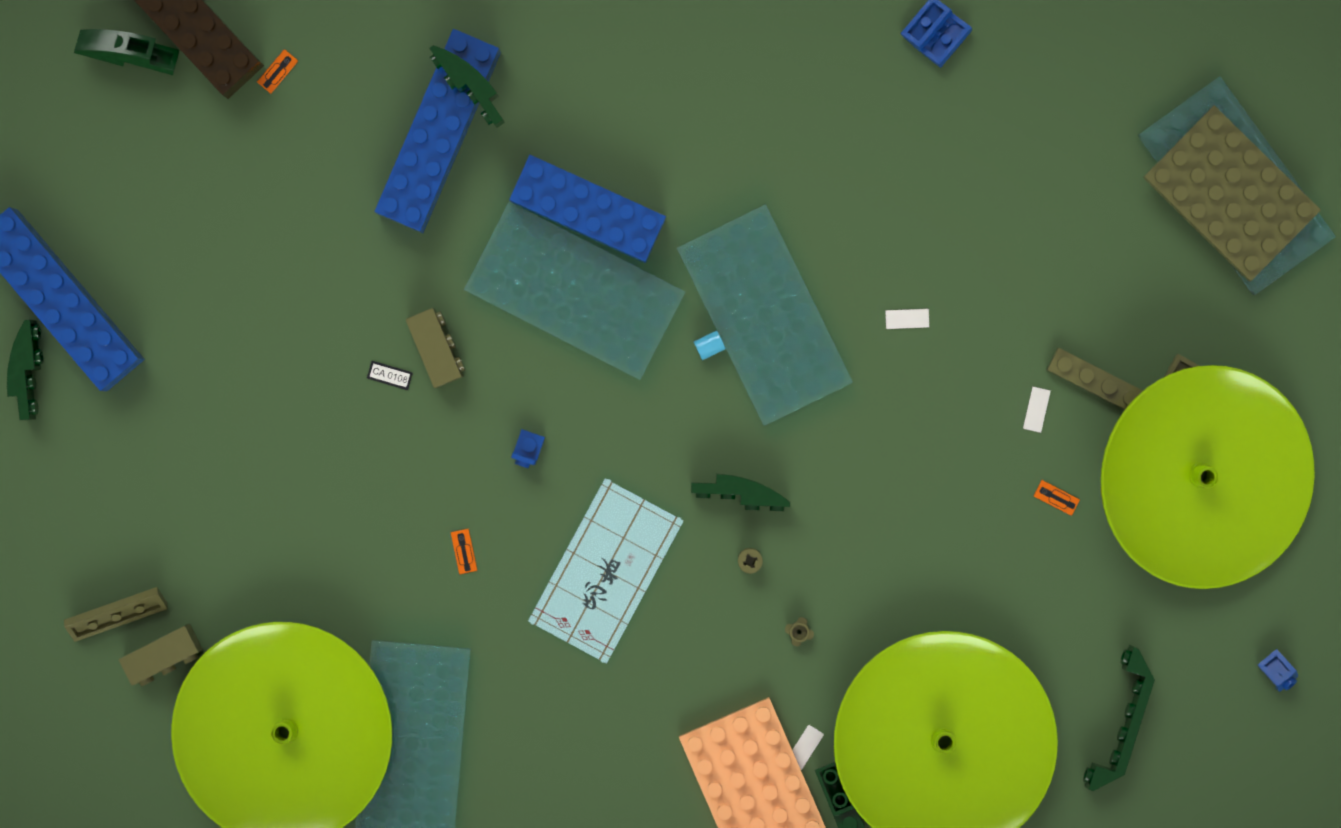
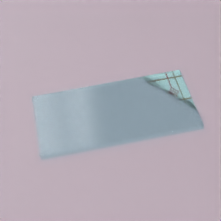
M605 478L528 621L532 625L542 628L601 660L602 663L607 664L680 529L683 520Z

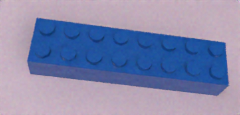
M456 29L452 30L444 48L468 62L488 82L501 54L498 47ZM436 67L374 211L381 216L421 233H424L479 105V102L474 105L466 92L470 90L469 87L461 93L457 88L453 90L443 78L447 75L443 67L439 69Z
M9 207L0 214L1 275L100 391L110 390L145 359L20 211Z

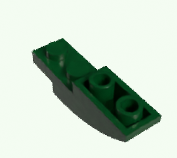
M83 29L80 30L74 53L119 66H124V62L173 75L180 50L155 43L156 38L117 30Z
M431 46L429 49L433 55L430 56V59L437 69L443 67L447 73L443 78L452 90L457 88L461 93L469 87L470 90L466 93L474 105L479 102L483 107L484 111L481 112V115L488 125L494 123L496 128L504 124L503 118L491 103L499 95L481 73L459 56L443 48Z
M24 320L17 333L9 357L7 397H17L19 420H35L36 414L39 412L38 402L34 399L33 391L36 389V378L32 375L31 370H41L44 356L43 351L39 349L38 339H41V328L37 325L36 320Z
M716 473V483L691 482V493H696V498H711V494H721L720 499H735V495H740V505H745V510H760V506H770V511H784L785 507H790V501L778 492L743 477Z
M833 762L816 769L815 773L838 828H865L860 815L849 801L842 787L836 763Z

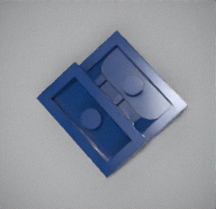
M928 0L901 32V35L918 51L941 68L971 33L972 27L953 14L952 10L941 1Z

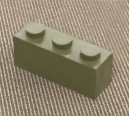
M431 308L405 319L434 388H439L464 377L462 371H465L464 364L460 357L456 358L452 349L456 348L451 334L446 335L443 326L446 325L441 311L436 312L435 308Z
M187 624L118 660L130 684L133 686L139 683L142 687L155 680L153 675L162 672L164 676L177 669L176 663L183 660L187 664L199 658L197 653L202 651L203 648L191 625Z

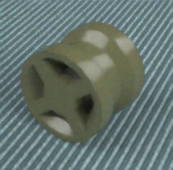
M746 548L738 555V565L745 573H756L762 567V556L756 549Z

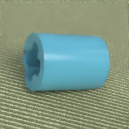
M717 330L693 341L702 360L726 349Z

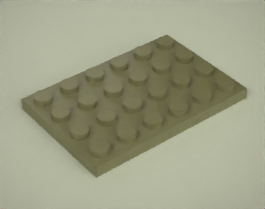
M1215 105L1143 176L1249 282L1321 211Z

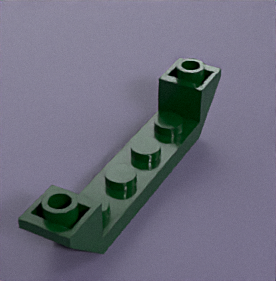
M1129 645L1128 650L1125 649L1123 651L1120 663L1123 664L1122 669L1140 675V678L1134 681L1132 693H1134L1132 703L1127 704L1124 716L1127 719L1124 727L1121 726L1117 734L1119 744L1117 750H1113L1109 761L1112 764L1111 768L1092 762L1091 767H1087L1085 770L1083 782H1086L1085 787L1091 791H1095L1125 775L1155 681L1140 650Z

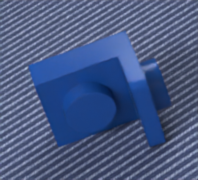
M521 429L511 458L516 459L515 464L525 468H529L530 464L535 466L545 437Z
M1277 649L1258 664V667L1279 692L1283 689L1287 691L1297 683L1298 673L1296 669Z

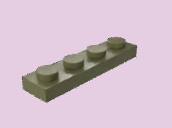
M1057 348L1046 369L1124 410L1143 391L1060 348Z
M158 587L65 619L64 627L74 642L167 610V601Z

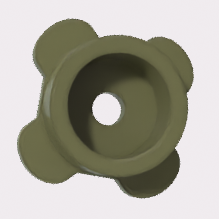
M803 617L798 618L797 622L785 626V632L792 638L791 643L794 646H800L802 642L807 639L811 640L814 636V632L808 628L807 620ZM800 629V630L802 631V633H801V634H798V633H797V630Z

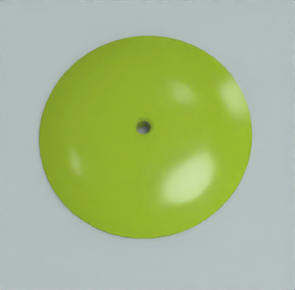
M1216 365L1196 366L1171 373L1151 384L1134 398L1124 410L1110 434L1101 467V496L1108 524L1113 535L1128 556L1141 568L1163 581L1182 587L1210 589L1225 587L1247 580L1270 566L1283 554L1298 534L1306 518L1312 499L1315 478L1312 446L1304 423L1296 409L1277 388L1264 379L1241 369ZM1206 471L1207 478L1202 482L1201 475Z
M269 622L249 626L228 635L209 648L198 659L189 671L178 693L173 710L171 740L176 767L186 790L197 806L222 828H343L365 809L382 783L391 755L392 721L388 701L378 678L367 662L352 647L333 634L313 626L294 622ZM281 726L288 729V738L280 735L279 729Z
M937 631L914 635L896 642L874 656L861 669L848 687L837 714L834 730L835 763L842 787L858 814L872 828H1020L1043 800L1051 783L1057 759L1058 738L1054 713L1042 685L1033 672L1018 657L999 644L980 636L956 631ZM942 736H949L950 744L945 748L939 747V739Z

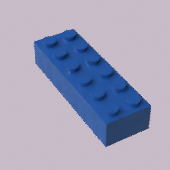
M529 155L509 199L511 203L643 263L647 262L666 220V216L532 155Z

